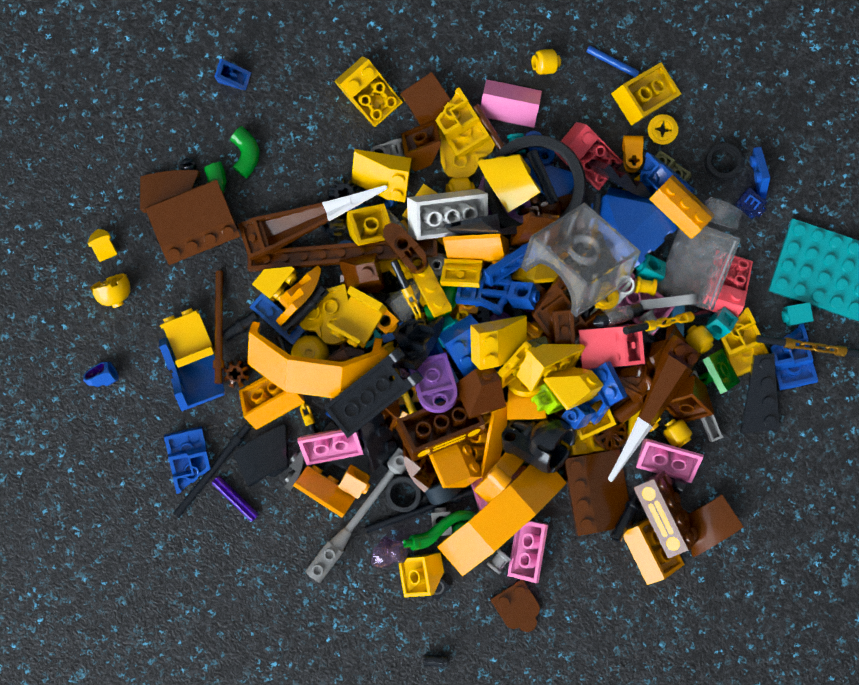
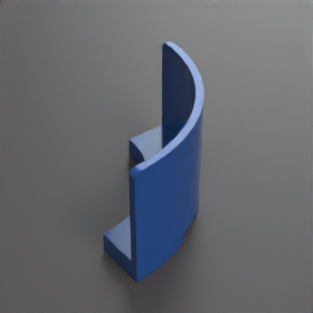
M168 338L159 339V348L167 368L173 371L171 381L174 396L181 411L225 395L223 380L222 384H215L214 354L178 368L175 363L176 357Z

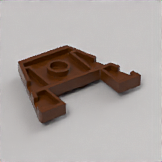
M568 264L564 266L531 313L553 344L552 310L573 309L575 337L579 335L578 330L599 328L593 325V321L597 315L603 313L601 309H598L583 320L563 293L564 290L579 280Z

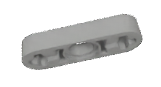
M697 294L640 300L643 310L698 304Z

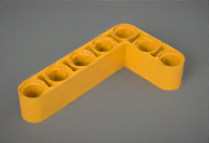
M505 452L475 487L474 491L489 503L511 482L512 475L522 465L524 460Z

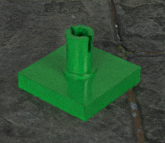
M723 348L703 359L708 371L700 374L699 379L707 378L702 381L705 385L714 381L720 394L740 383Z

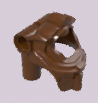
M645 358V364L615 369L627 397L610 406V408L622 424L642 409L655 373L649 358Z

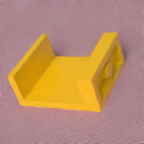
M350 286L347 293L351 297L334 325L328 323L327 327L332 330L331 334L341 339L343 336L348 339L347 343L357 348L359 345L364 348L386 312L387 307L383 303Z
M190 308L182 311V316L177 318L174 315L163 319L164 323L160 325L161 329L164 328L176 357L175 363L178 368L215 353L198 309L193 311Z

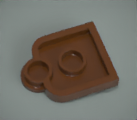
M520 579L490 598L507 627L511 629L520 628L524 632H530L535 629L537 625L536 616L539 614L540 607L524 580Z

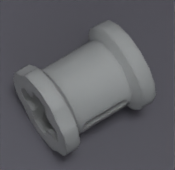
M652 309L638 320L644 323L652 319L656 321L657 318L653 314L654 311ZM660 326L657 327L655 330L648 331V334L650 335L651 333L659 329Z
M498 549L495 557L491 562L488 561L487 565L500 575L502 568L512 559Z

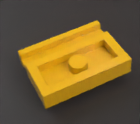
M444 259L440 280L441 286L480 288L483 260Z

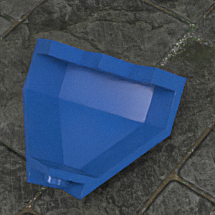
M609 187L606 195L601 200L599 229L605 246L610 251V255L621 269L627 273L640 265L646 259L644 256L651 251H655L665 241L666 235L674 233L678 226L649 200L652 196L645 198L626 190Z

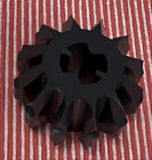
M341 178L342 184L339 185L337 181H334L336 188L329 187V190L334 193L328 194V198H341L340 193L347 191L348 195L360 193V191H355L358 188L357 184L351 186V179L345 184V179Z

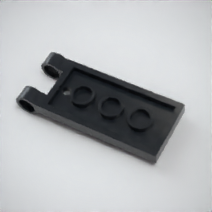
M400 347L324 406V409L347 438L351 437L424 379L417 370L406 380H403L393 368V365L406 355ZM394 376V381H390L389 377Z

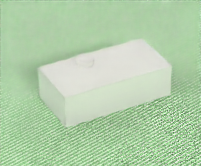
M480 189L407 197L408 234L416 240L458 235L447 230L445 224L487 216L488 193Z

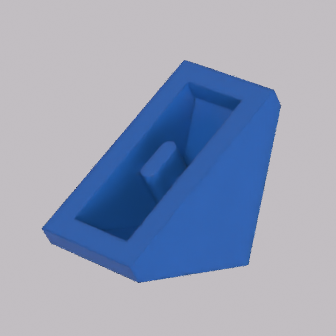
M220 59L214 77L220 84L246 90L251 72L224 59Z

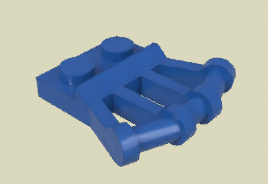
M482 268L480 288L458 287L455 298L456 304L482 306L500 316L508 302L507 295L512 282L511 274L493 285L503 287V290L485 289V286L490 285L486 282L484 272L486 269ZM483 297L500 298L497 304L483 299Z
M611 361L605 362L592 370L604 385L598 392L599 395L587 401L590 406L600 400L603 402L598 412L591 419L594 425L601 421L610 406L627 397Z

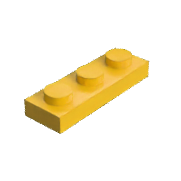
M429 264L423 273H411L434 318L452 311V306Z

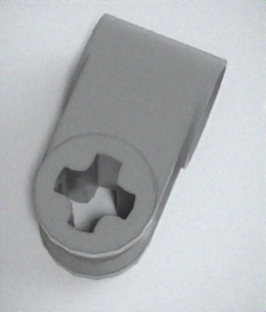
M401 138L374 146L370 151L405 157Z

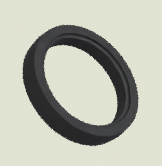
M529 135L517 138L503 146L493 158L499 156L508 157L531 147H542L553 150L562 156L572 171L574 192L569 206L560 215L557 232H559L575 219L582 208L586 195V177L583 166L573 150L555 138L544 135ZM485 178L484 190L488 193V207L492 214L498 213L499 223L504 227H518L522 225V223L517 222L506 213Z

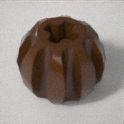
M233 360L228 362L229 369L224 367L222 371L227 373V376L222 378L225 383L229 380L231 381L229 384L231 388H235L236 383L241 388L245 386L243 380L249 381L250 376H246V372L250 371L248 365L242 368L244 362L241 360L237 361V365H234ZM236 369L238 372H241V375L237 376V379L236 377L232 376V373H235Z

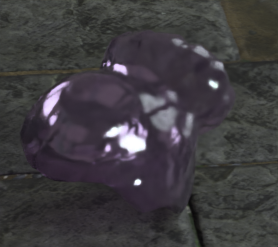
M385 536L373 549L371 564L376 568H386L395 562L404 563L407 559V549L402 541H393L388 536Z

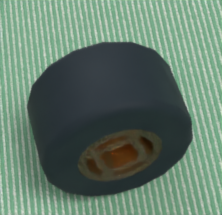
M435 476L425 494L431 504L439 505L455 497L461 491V488H443L438 476Z

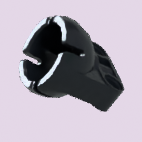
M553 413L547 414V419L511 420L502 432V448L506 453L519 457L541 472L555 473L563 466L571 454V449L561 444V440L570 446L575 445L577 429L574 430L564 419L556 417Z

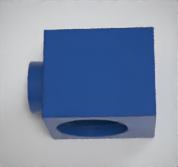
M512 281L507 299L512 308L534 310L536 302L540 299V293L534 283Z
M585 402L572 409L565 410L561 417L576 430L586 427L596 414V411Z

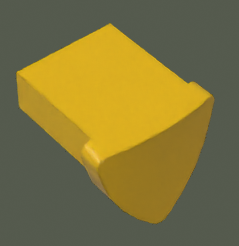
M102 229L95 230L88 240V245L94 250L99 262L117 255V251L110 239V234Z

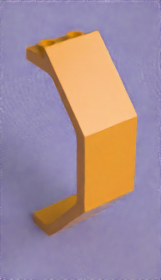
M252 321L249 330L247 364L283 391L335 398L388 356V350H385V347L382 346L383 339L375 338L373 350L370 353L343 362L292 356L259 334L260 322Z
M530 464L474 517L452 535L442 540L443 542L437 548L457 571L464 576L499 549L537 515L563 488L566 481L557 471L555 473H544Z

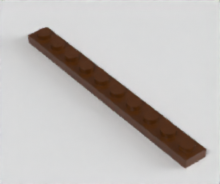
M438 238L414 239L424 250L427 257H438ZM385 240L358 246L356 243L284 248L254 260H250L247 255L249 272L291 266L293 268L340 265L339 260L372 253H377L379 261L399 260V258ZM402 244L400 249H405L408 244Z

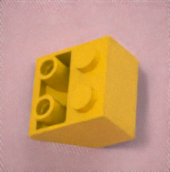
M292 266L264 269L252 285L273 302L275 300L279 301V298L285 293L284 289L288 285L292 286L298 277L296 275L298 272Z

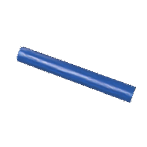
M590 45L586 51L633 77L638 76L640 72Z

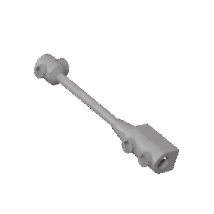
M399 447L387 462L389 470L348 525L331 540L327 541L306 569L305 573L318 583L322 582L343 554L344 548L352 534L351 532L395 474H403L406 470L403 450Z

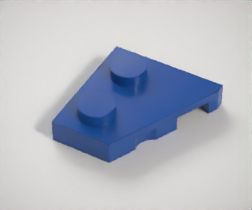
M756 147L753 148V154L749 160L750 166L753 167L758 200L766 199L770 175L762 148Z

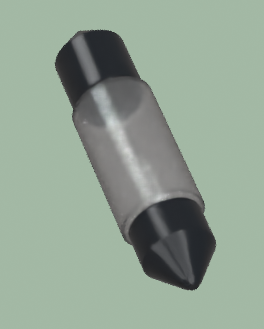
M640 303L625 305L597 315L593 325L599 328L617 325L642 316L645 310H643V306Z

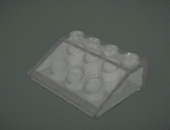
M707 226L694 238L690 239L679 228L666 260L665 278L657 284L656 291L664 297L697 294L698 304L690 305L713 311L741 239Z

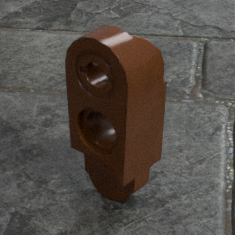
M388 223L383 228V238L406 269L413 274L423 273L429 264L424 250L398 224ZM402 244H408L405 249H400ZM420 260V265L415 266L413 262Z

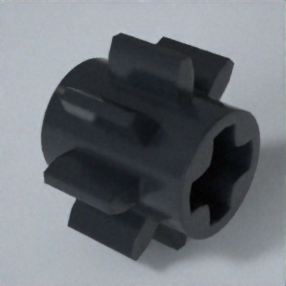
M339 216L322 225V230L324 233H328V238L342 236L341 233L346 228L345 221L339 219Z

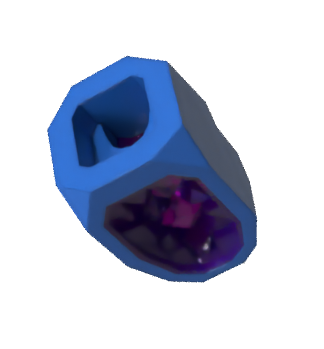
M101 362L84 374L83 381L89 386H109L118 381V373L111 362Z

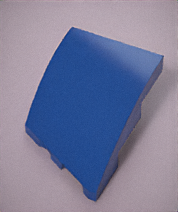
M650 152L646 153L644 168L640 174V182L645 185L651 196L672 175L691 193L695 190L665 163Z
M804 323L800 324L796 330L785 337L808 342ZM773 345L770 348L771 353H774L775 373L780 391L818 382L811 350L788 349L778 345Z
M202 426L164 435L176 494L181 493L185 487L195 482L199 476L204 475L211 469Z

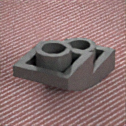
M296 451L290 459L292 462L290 467L295 470V473L290 472L285 479L287 484L284 487L289 491L294 489L293 485L303 471L305 459L302 451L300 453Z

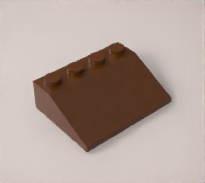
M217 179L145 208L168 265L240 237L239 228Z
M620 449L569 457L564 463L577 536L614 529L625 509L626 502L629 501L623 468L612 482L608 480L620 456Z

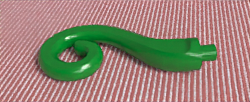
M470 510L453 512L440 520L430 530L410 535L408 540L403 541V545L405 548L410 547L412 551L429 547L450 526L459 521H469L477 513ZM465 522L457 523L452 529V534L462 527Z

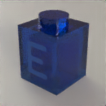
M748 188L734 206L753 219L756 216L760 217L766 210L764 206L767 201L751 188Z

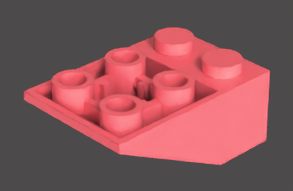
M576 122L561 140L577 155L583 166L586 181L597 190H600L608 179L594 172L587 163L591 159L610 165L613 162L621 165L623 162L586 124ZM554 151V153H555L566 165H568L567 162L564 160V158Z
M716 250L700 308L717 312L726 307L738 318L745 306L753 261Z
M636 324L578 330L579 344L585 346L581 354L582 369L597 368L608 361H611L613 367L645 364L642 331L627 335L623 333L624 327Z

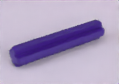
M218 476L213 480L212 485L247 519L252 522L258 517V513L221 477Z

